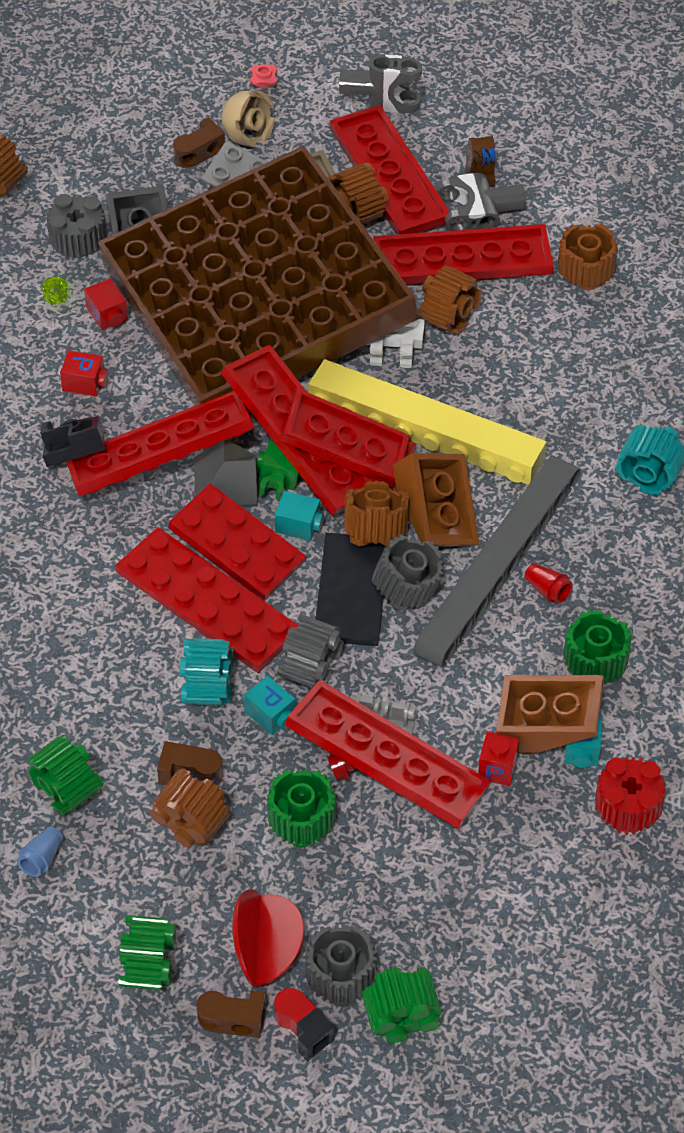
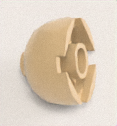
M255 90L239 91L231 96L224 105L222 112V125L226 135L232 141L242 146L256 147L255 144L260 138L264 143L272 133L275 117H270V108H274L270 97L262 91ZM245 129L254 130L257 136L248 138L244 131Z

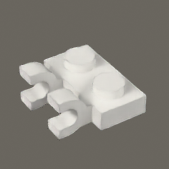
M418 319L367 344L371 345L370 365L382 366L383 346L400 347V367L412 368L413 348L422 349L425 319Z

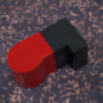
M286 988L279 991L274 999L275 1020L278 1025L290 1029L298 1037V1052L308 1062L335 1040V1026L299 990Z

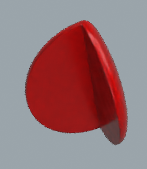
M248 889L243 891L236 901L233 911L232 933L238 963L251 986L260 987L269 984L282 976L292 966L302 948L305 931L302 915L290 900L279 895H260L257 891Z

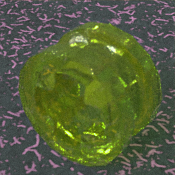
M58 276L47 278L42 283L43 299L55 305L65 302L69 296L67 281Z

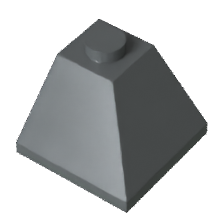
M164 185L105 194L112 235L167 210Z

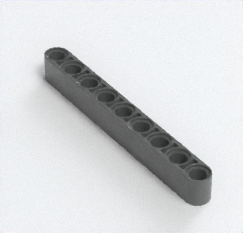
M553 455L547 459L422 630L414 645V654L442 668L447 665L445 661H450L464 641L462 637L466 638L480 619L478 615H483L496 595L494 593L498 594L511 576L509 572H513L526 555L525 549L529 550L542 532L540 529L546 527L557 511L555 508L561 506L572 490L570 487L576 485L581 468Z

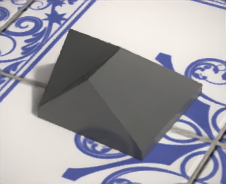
M226 439L218 442L211 448H207L194 458L195 496L211 483L241 507H258L256 455Z

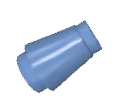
M47 827L45 831L19 851V858L17 859L19 868L31 877H38L40 874L46 873L63 841L61 832L54 827Z

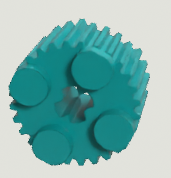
M636 425L630 432L617 458L618 461L615 468H617L616 473H619L618 477L623 480L628 478V482H633L635 486L638 485L640 487L639 491L646 495L650 494V496L654 494L659 496L662 489L664 491L667 488L670 489L675 484L684 465V445L680 444L681 440L678 439V432L671 427H663L660 430L657 426L652 428L649 425L647 428L645 425Z
M203 638L185 639L184 657L180 658L179 668L180 677H185L186 684H182L181 702L183 704L223 705V703H230L232 686H230L231 668H233L234 663L233 647H230V641Z

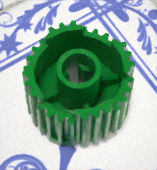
M589 609L587 613L582 611L579 619L576 618L575 622L570 624V628H567L563 660H565L564 664L567 666V670L572 671L571 675H603L604 684H607L608 680L613 682L614 678L622 677L627 668L632 638L631 629L627 628V622L623 623L620 620L617 622L616 617L612 619L611 615L604 616V613L598 611V609H595L594 612Z
M65 735L55 738L28 759V764L32 766L27 772L30 780L38 791L42 789L48 797L55 800L50 805L62 816L69 811L71 812L97 793L104 785L97 772L90 770V766L87 765L86 762L90 760V756L86 749L80 743L73 746Z
M284 769L282 775L278 773L277 779H272V788H269V794H267V815L272 832H276V837H282L283 842L288 840V844H293L296 848H306L310 844L312 845L314 840L319 842L320 837L325 838L326 833H330L331 827L334 826L336 814V797L334 789L331 788V780L327 779L326 774L321 775L320 770L308 773L307 770L300 772L298 769L296 773H293V771H286Z
M126 915L125 923L126 926H130L129 934L122 933L119 961H121V965L125 968L126 973L125 976L119 975L118 985L120 987L162 990L163 985L170 986L172 964L171 960H167L168 950L175 949V925L169 924V919Z
M394 967L390 970H383L382 973H377L374 977L376 983H372L373 986L365 987L361 991L371 1031L373 1034L376 1033L377 1036H385L388 1044L405 1041L408 1038V1033L418 1032L419 1030L429 1032L441 1025L439 1020L441 1015L440 1004L431 972L426 967L417 968V971L413 973L411 971L403 973L400 968Z

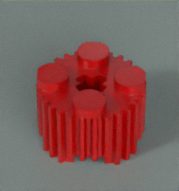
M613 757L606 763L605 770L602 769L601 775L598 777L594 803L595 810H597L598 814H601V820L606 819L605 824H612L611 828L618 830L619 834L624 832L625 835H628L629 832L635 835L639 830L643 831L644 827L649 829L650 824L654 825L655 821L661 817L666 793V782L663 781L664 776L660 775V767L654 761L642 762V758L636 760L635 757H632L631 760L628 757H625L624 760L618 757Z

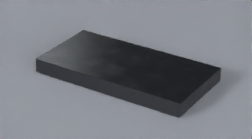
M325 532L315 619L338 627L339 632H341L340 639L344 641V644L378 646L383 595L380 594L381 590L376 589L377 586L373 584L372 578L376 565L387 546L380 542L377 544L371 542L364 546H357L350 542V535Z

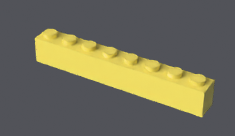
M325 359L308 383V393L410 435V441L421 444L430 451L437 450L445 454H465L466 462L477 465L486 472L493 471L506 476L509 480L516 483L522 482L529 485L545 460L547 442L545 440Z

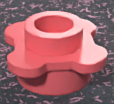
M262 64L251 67L250 70L253 74V77L250 78L251 84L265 89L277 83L275 74L278 69L275 65Z

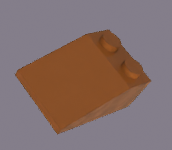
M412 453L393 464L397 493L401 490L408 492V517L421 543L433 541V546L479 545L465 454Z
M505 675L496 733L519 738L518 753H539L597 736L604 684L603 675Z

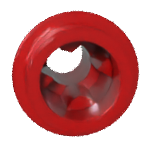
M532 563L525 571V579L549 602L562 603L569 597L573 584L566 574L536 563Z

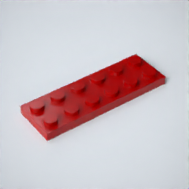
M381 105L330 120V130L352 165L371 164L375 171L376 181L379 182V187L383 186L387 190L389 202L384 204L383 214L396 235L420 233L445 225L444 219L450 212Z
M545 224L373 236L377 246L406 285L423 284L429 275L435 277L444 266L456 269L476 280L553 274L554 269Z
M271 345L224 366L221 375L332 516L345 510L346 490L354 489L356 491L357 488L362 489L368 481L375 482L371 478L280 441L296 389L306 390Z
M235 391L108 439L105 441V450L66 462L80 497L85 494L96 493L101 488L115 482H124L138 473L152 471L159 465L169 461L183 459L188 454L202 448H211L220 441L231 437H239L245 434L246 431L254 429V426L243 401Z
M159 527L115 565V571L209 639H225V641H230L234 657L258 674L283 651V643L286 640L289 629L291 627L298 628L299 626Z
M321 680L313 686L288 715L284 725L457 829L463 824L491 783L489 779Z

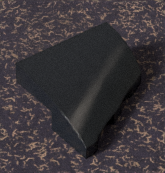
M99 416L79 420L68 419L57 428H53L51 421L42 423L40 432L44 442L42 457L46 467L105 450V439Z

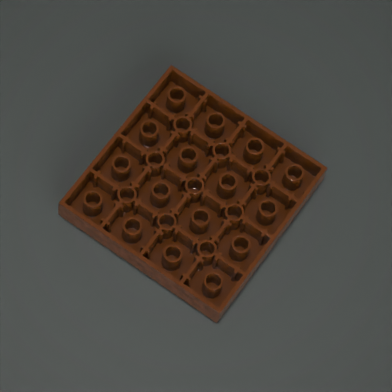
M304 145L97 242L103 265L194 406L234 391L221 375L224 366L268 345H271L293 375L299 378L319 368L324 359L332 362L418 320L415 296Z

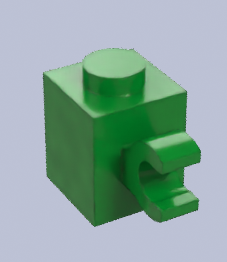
M269 440L266 452L260 451L256 462V469L261 470L258 481L260 483L259 494L263 496L267 488H274L277 491L275 499L279 500L282 497L283 489L295 490L299 473L275 442Z

